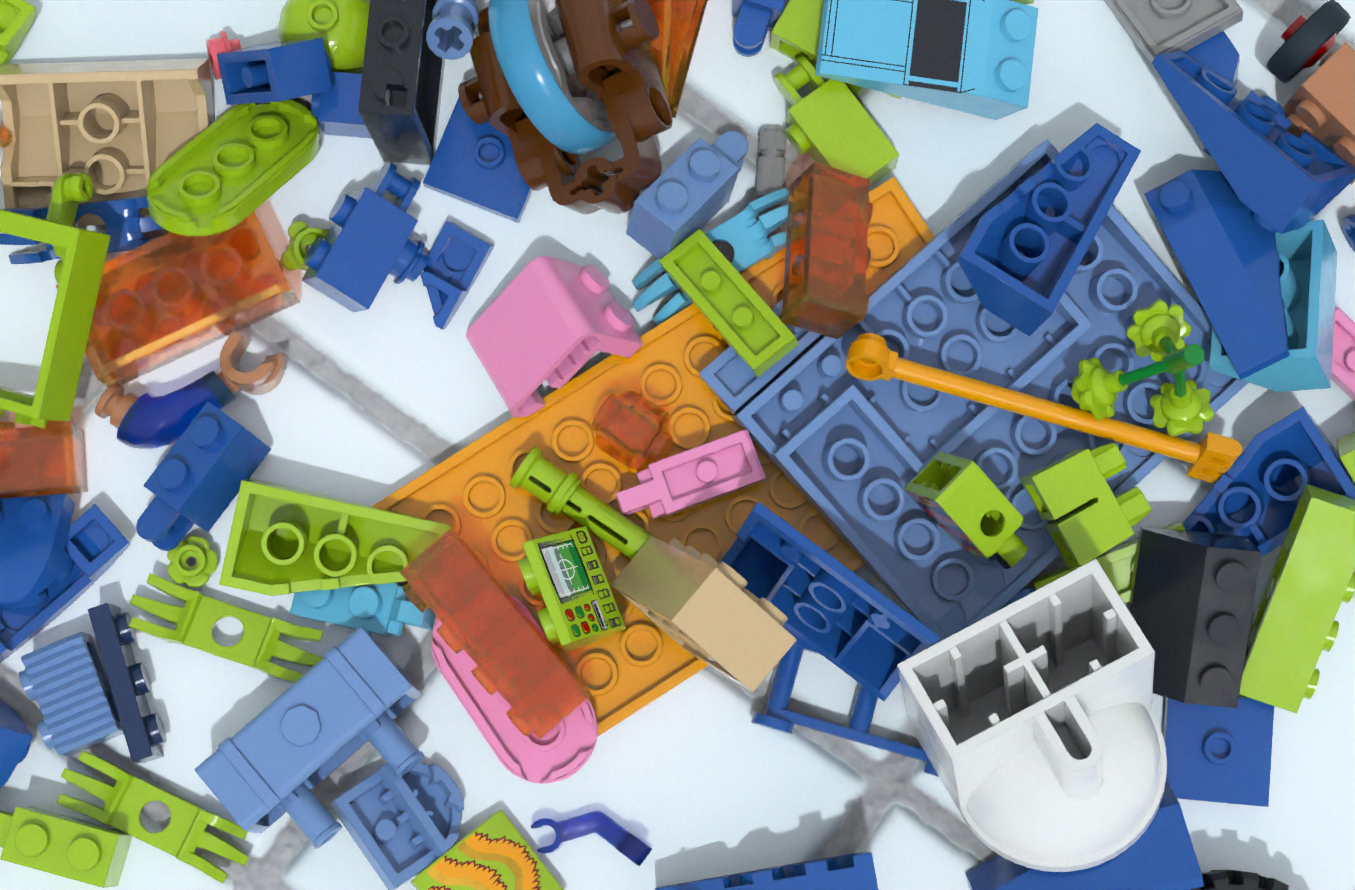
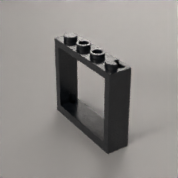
M370 0L358 112L384 162L430 165L435 155L445 59L435 55L429 49L426 42V32L430 22L433 20L432 11L437 0Z

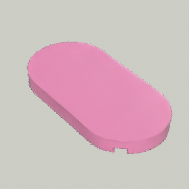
M471 589L452 598L441 609L435 622L432 639L433 659L497 758L512 774L533 783H555L577 773L590 759L597 742L598 724L596 714L589 699L530 612L517 598L496 589Z

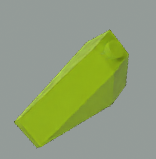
M247 478L241 480L219 585L276 596L315 590H331L361 585H378L440 578L452 525L299 488Z

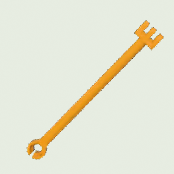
M864 333L859 335L857 340L852 342L848 349L846 370L858 379L865 381L880 379L890 381L891 378H895L1187 462L1186 476L1210 483H1216L1231 468L1234 461L1242 453V446L1237 440L1207 432L1201 442L1196 443L1105 417L1098 421L1088 411L898 357V352L891 351L887 347L886 340L877 334Z

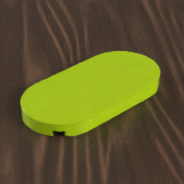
M289 99L269 102L270 104H238L228 110L151 174L147 184V204L152 219L167 231L179 235L197 237L218 234L238 225L316 157L320 148V132L317 127V120L315 116H312L311 110Z

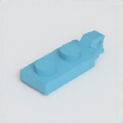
M398 583L297 592L294 593L289 614L356 630L362 626L370 633L392 638L393 635L401 636L404 624L432 630L437 609L410 602L411 589L405 588V586Z

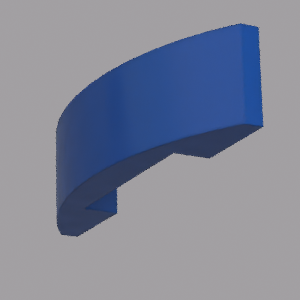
M96 504L70 525L64 550L73 559V565L66 579L62 583L54 580L46 589L38 594L40 602L22 609L0 608V663L25 645L72 605L131 545Z

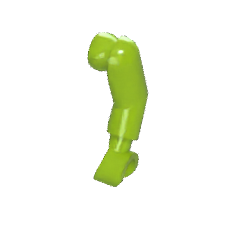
M66 173L56 179L46 220L74 226L79 202H86L93 195V183L87 174L77 173L73 175L72 173ZM52 245L55 255L60 256V260L57 261L54 270L55 279L59 284L67 248Z

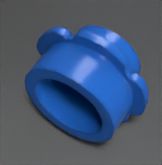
M410 237L408 238L389 274L395 277L394 283L400 284L405 278L413 282L425 268L429 256L423 252L425 242L422 239L414 241Z

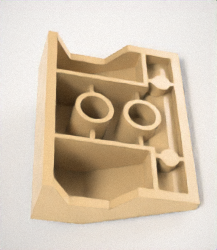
M209 58L6 64L1 67L0 100L6 142L0 169L5 209L49 206L56 179L66 173H72L73 175L84 173L92 180V197L86 202H79V204L148 195L147 184L151 174L214 122ZM148 207L139 209V214L150 215ZM85 214L80 218L77 226L105 225V223L95 214Z

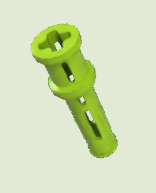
M535 446L521 463L509 485L514 489L522 487L547 504L546 511L552 515L555 513L559 516L562 512L582 526H586L589 531L597 535L601 540L632 559L653 535L581 487L582 480L579 479L578 474L575 472L567 474L542 457L543 450Z

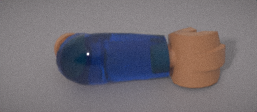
M233 330L220 352L221 371L219 373L212 370L200 378L161 396L145 393L138 397L132 392L124 395V387L118 383H113L98 400L95 414L102 419L110 416L109 422L118 429L116 437L122 444L138 449L153 450L178 440L207 401L219 410H222L238 398L235 395V392L238 390L250 395H263L273 391L280 384L285 373L286 356L284 353L266 356L265 360L255 370L240 372V358L250 343Z

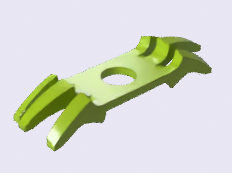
M151 573L146 581L147 584L185 603L184 608L134 594L130 600V604L176 625L175 630L134 617H132L129 627L169 643L181 644L253 668L276 679L295 683L304 674L271 663L272 656L280 661L314 667L323 659L320 656L278 640L280 634H283L291 639L321 642L323 631L294 625L275 617L270 618L204 596L197 591L178 586ZM226 617L236 618L243 625L241 640L229 647L219 645L213 638L214 626L219 620Z
M82 750L78 760L116 779L117 781L114 786L64 768L60 777L106 803L102 808L89 802L60 794L56 802L57 804L85 814L106 825L113 826L197 868L224 884L229 874L205 857L195 854L194 851L197 846L246 866L250 858L248 855L213 833L205 831L209 824L245 840L249 832L242 829L240 825L197 807ZM152 801H160L166 804L171 814L169 825L158 833L146 830L141 823L142 809Z

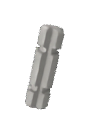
M763 129L759 133L758 153L762 154V156L758 157L755 200L784 188L785 158L782 156L786 154L787 135L783 130ZM778 204V205H776V206H774V207H772V208L766 210L765 212L761 213L760 215H758V216L756 217L757 221L759 220V216H761V215H763V214H765V213H767V212H769V211H772V210H774V209H777V208L781 207V205Z

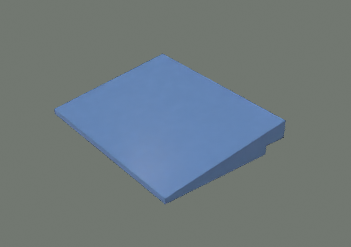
M1048 139L1034 147L785 371L731 417L742 430H748L751 440L906 610L940 636L937 643L997 612L1060 555L1045 527V524L1052 520H1041L1019 479L1020 477L1063 458L1073 450H1090L1105 444L1115 443L1127 466L1124 470L1106 479L1112 493L1116 496L1136 486L1167 456L895 378H891L890 381L883 379L875 381L858 379L846 370V359L851 343L857 340L859 335L873 333L883 337L887 342V347L891 351L898 352V357L1080 409L1079 404L1073 400L1071 395L1072 379L1079 374L1080 360H1089L1096 357L1102 366L1110 372L1121 370L1124 373L1156 363L1151 359L1150 355L1145 357L1136 355L1134 352V342L1128 338L1126 329L1135 323L1132 318L1135 310L1148 308L1156 300L1161 299L1166 302L1168 307L1173 304H1178L1182 307L1184 320L1192 329L1188 336L1182 338L1185 346L1197 344L1204 351L1203 362L1185 370V379L1195 381L1197 390L1205 388L1210 391L1211 398L1209 404L1214 414L1249 383L1212 371L1210 367L1212 324L1205 311L1113 205L1110 207L1053 314L1030 337L984 309L959 265L957 258L980 218L1059 154ZM1163 372L1128 384V388L1125 391L1118 393V399L1114 404L1115 415L1110 418L1168 434L1167 426L1164 428L1154 426L1152 420L1154 411L1149 401L1153 395L1161 394V386L1164 383L1174 384L1173 374ZM1185 432L1176 437L1187 439L1193 433ZM939 451L974 461L1023 516V524L1014 533L1025 543L1028 550L1025 556L1013 567L1004 569L992 556L986 559L964 550L903 490Z

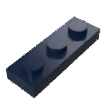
M110 603L87 609L132 762L146 763L164 757L160 744L166 743V732L157 712L151 714L145 694L152 691L151 682L143 662L136 663L130 643L136 642L137 636L135 629L129 627L131 621L129 613H121L120 607Z

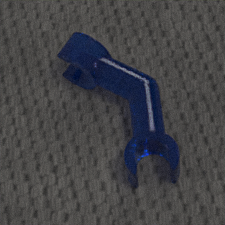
M592 811L559 822L543 818L534 822L530 827L535 830L550 826L555 830L556 838L553 844L537 850V852L543 854L555 853L562 847L564 842L593 833L599 835L638 866L643 863L652 848L602 811Z

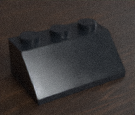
M1140 526L1128 610L1155 651L1152 693L1187 704L1237 708L1261 551L1245 536Z

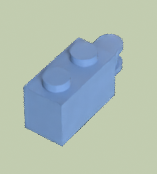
M727 131L712 145H709L699 137L634 201L626 234L660 260L698 229H702L730 200L738 173L743 166V158L748 151L749 144L746 137L736 131Z

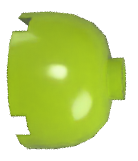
M287 0L281 10L278 26L280 41L322 38L324 50L330 58L331 72L362 74L370 1Z

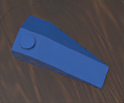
M1174 51L1157 54L1152 61V65L1239 200L1253 211V219L1263 228L1271 232H1279L1280 234L1303 228L1355 179V167L1320 139L1304 130L1300 137L1291 134L1277 125L1275 118L1278 112L1265 104L1259 106L1251 101L1238 100L1234 97L1237 94L1234 84L1184 52Z
M1191 169L1146 192L1144 195L1240 380L1290 356L1285 305L1281 295L1280 257L1277 252L1275 232L1263 228L1253 219V211L1239 200L1221 171Z
M1303 406L1257 434L1231 468L1221 476L1210 492L1182 524L1185 531L1245 536L1261 551V558L1283 544L1306 484L1355 500V483L1341 461L1336 448Z
M1167 782L1159 809L1146 831L1127 850L1107 862L1072 872H1049L1027 868L997 855L965 873L970 890H1191L1204 887L1203 876L1180 803Z

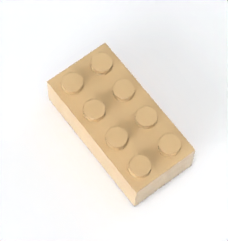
M651 536L611 583L613 588L687 652L752 692L757 689L797 640L783 627L788 620L787 616L765 598L759 599L749 590L745 589L748 582L725 562L722 561L719 564L708 554L704 553L702 555L690 545L686 547L675 538L666 543Z

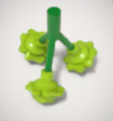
M1158 299L1148 308L1137 309L1133 312L1132 316L1135 323L1126 329L1128 338L1134 342V352L1139 357L1150 355L1151 359L1156 363L1124 373L1121 370L1110 372L1102 366L1096 357L1079 361V374L1072 379L1071 395L1073 400L1079 404L1081 410L1091 411L1098 421L1115 415L1114 404L1118 399V393L1125 391L1128 388V384L1163 372L1173 374L1174 384L1164 383L1161 386V394L1153 395L1150 398V406L1154 411L1152 419L1154 426L1157 428L1167 426V433L1172 437H1176L1185 432L1201 433L1203 422L1211 421L1214 418V411L1209 404L1211 398L1210 391L1205 388L1197 390L1195 381L1185 379V370L1203 362L1204 351L1197 344L1185 346L1182 338L1188 336L1192 329L1184 320L1183 309L1178 304L1168 307L1164 300Z

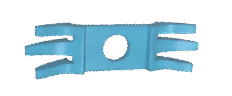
M783 188L748 203V206L743 211L705 235L712 243L725 241L732 245L734 259L731 264L739 273H742L763 259H770L785 247L803 241L814 234L809 226L806 225L771 236L770 240H768L767 236L771 232L809 208L803 199L759 216L757 221L756 217L791 197L787 189ZM659 259L650 264L632 281L637 290L665 273ZM665 273L650 285L632 305L636 312H639L680 288ZM678 292L663 306L653 320L658 326L693 303L684 293Z

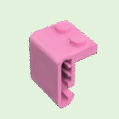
M550 256L537 257L526 265L467 330V340L512 416H529L543 408L546 404L537 391L542 382L546 379L550 387L561 389L596 351L631 358L643 345L632 327L634 325L632 316L616 302L608 289L610 287L608 278L595 266H583Z

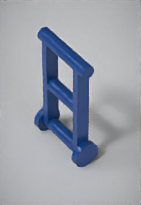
M786 629L797 640L778 662L764 714L753 712L751 723L787 734H792L795 724L926 762L924 773L939 777L923 749L868 734L878 697L861 684L848 728L788 711L803 651L821 654Z

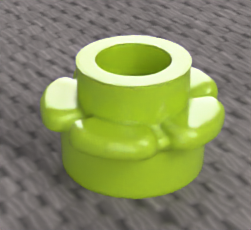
M190 536L186 541H181L176 548L168 551L167 558L170 560V564L167 566V571L173 581L178 584L187 583L189 587L196 588L203 586L210 580V577L218 568L219 560L217 552L210 549L209 541L200 536ZM195 557L197 560L196 564L192 567L187 564L188 558Z

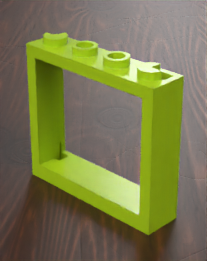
M0 209V232L67 248L35 394L30 395L0 386V417L3 416L4 410L16 413L14 422L40 428H46L48 420L70 422L111 235Z

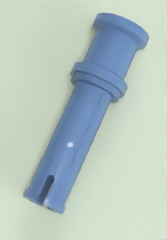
M437 0L432 11L433 20L430 22L426 32V42L429 49L443 59L455 60L462 58L469 53L473 45V31L479 22V9L476 5V0Z

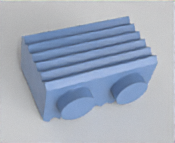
M78 632L21 656L25 670L19 672L20 682L29 700H37L40 705V711L44 715V719L38 721V728L49 750L56 749L58 755L72 756L82 750L85 751L88 748L124 734L108 678L90 634Z

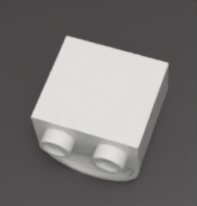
M1096 559L897 664L912 731L969 828L987 847L1003 858L1021 866L1040 871L1072 872L1083 870L1107 862L1127 850L1141 837L1153 821L1164 794L1167 773V756L1163 734L1151 710L1155 651Z

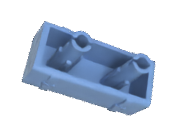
M362 626L338 646L334 645L324 654L325 657L235 735L232 737L228 736L218 745V749L194 769L245 831L262 834L287 812L309 838L314 848L318 849L330 841L343 826L332 817L311 790L369 741L393 768L398 777L405 775L424 758L423 752L417 749L393 720L418 699L423 692L380 641Z

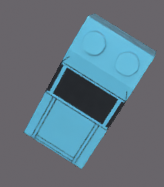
M824 0L815 75L998 120L1028 108L1038 8L1010 0Z

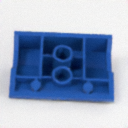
M760 502L752 509L736 534V541L719 562V564L722 561L725 562L748 582L745 589L749 590L759 599L765 598L784 613L788 618L783 625L786 629L882 701L888 698L900 682L897 664L935 645L940 636L922 624L916 617L903 610L879 592L873 585L860 578L836 560L830 553L817 546Z

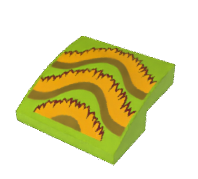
M501 809L410 881L416 890H564Z

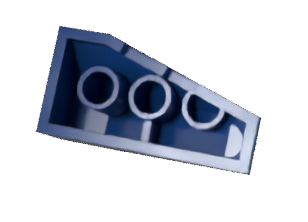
M1096 123L1057 154L1046 166L1025 180L1015 191L999 204L993 206L980 218L957 261L984 309L1029 337L1053 314L1141 150Z

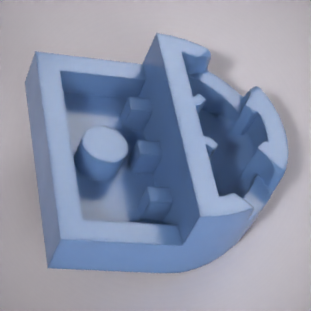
M420 762L401 777H398L393 768L386 763L377 772L334 799L330 804L388 890H395L406 883L453 846L460 835L461 813L464 809L461 792L452 777L436 764L426 765Z

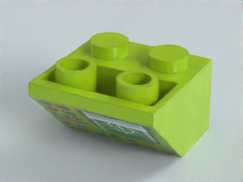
M586 526L522 543L527 557L518 560V564L532 595L542 594L546 608L537 611L547 639L552 645L560 642L564 650L569 653L626 630Z

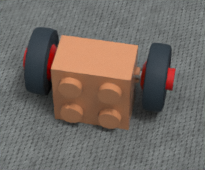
M1330 0L1323 4L1309 18L1304 14L1299 16L1280 37L1285 42L1269 59L1266 66L1278 80L1285 84L1292 80L1302 69L1313 67L1319 60L1321 61L1318 64L1319 68L1299 87L1283 107L1285 117L1293 122L1287 131L1300 137L1304 130H1306L1355 167V51L1345 42L1336 52L1332 50L1328 53L1335 45L1336 35L1346 26L1351 16L1338 2Z

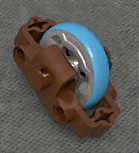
M490 0L489 6L479 11V22L477 25L479 36L474 38L473 45L469 51L476 75L461 82L458 87L459 99L466 114L477 125L489 122L493 128L509 137L519 172L526 184L534 191L548 187L554 202L586 215L601 209L615 214L627 212L633 208L634 201L639 197L640 191L648 188L660 176L661 162L653 136L670 129L673 122L650 45L651 41L659 37L658 23L650 6L645 0ZM616 137L621 142L624 152L623 158L612 162L605 158L594 157L588 159L580 166L578 154H588L600 150L611 143Z

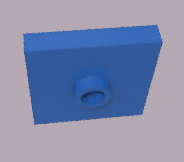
M458 98L424 178V187L519 223L533 189L526 184L519 172L510 139L507 135L493 128L489 122L483 125L474 123L466 114Z
M1165 697L1163 738L1167 756L1166 782L1175 797L1184 800L1268 807L1274 706L1246 697H1239L1237 708L1187 704Z

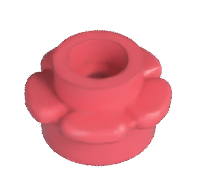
M225 31L219 32L220 37L206 40L207 53L216 80L221 79L216 54L242 49L238 38L229 40Z

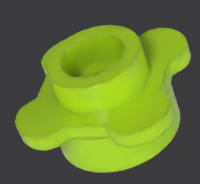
M297 221L288 228L287 232L290 241L287 250L281 254V263L289 271L296 270L297 268L307 271L308 266L303 263L307 254L305 247L307 245L312 246L319 237L325 239L329 229L309 228L304 221Z

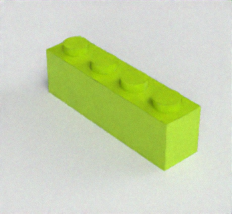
M1309 484L1305 485L1249 628L1239 695L1296 714L1303 698L1308 700L1312 698L1320 676V670L1315 667L1322 650L1327 652L1331 650L1338 634L1339 622L1334 619L1341 602L1349 603L1355 592L1354 499Z

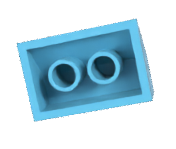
M1323 219L1309 221L1303 228L1283 234L1275 233L1277 252L1280 257L1281 295L1285 305L1290 356L1242 379L1243 381L1276 392L1331 388L1337 250ZM1212 326L1210 367L1212 371L1240 379Z

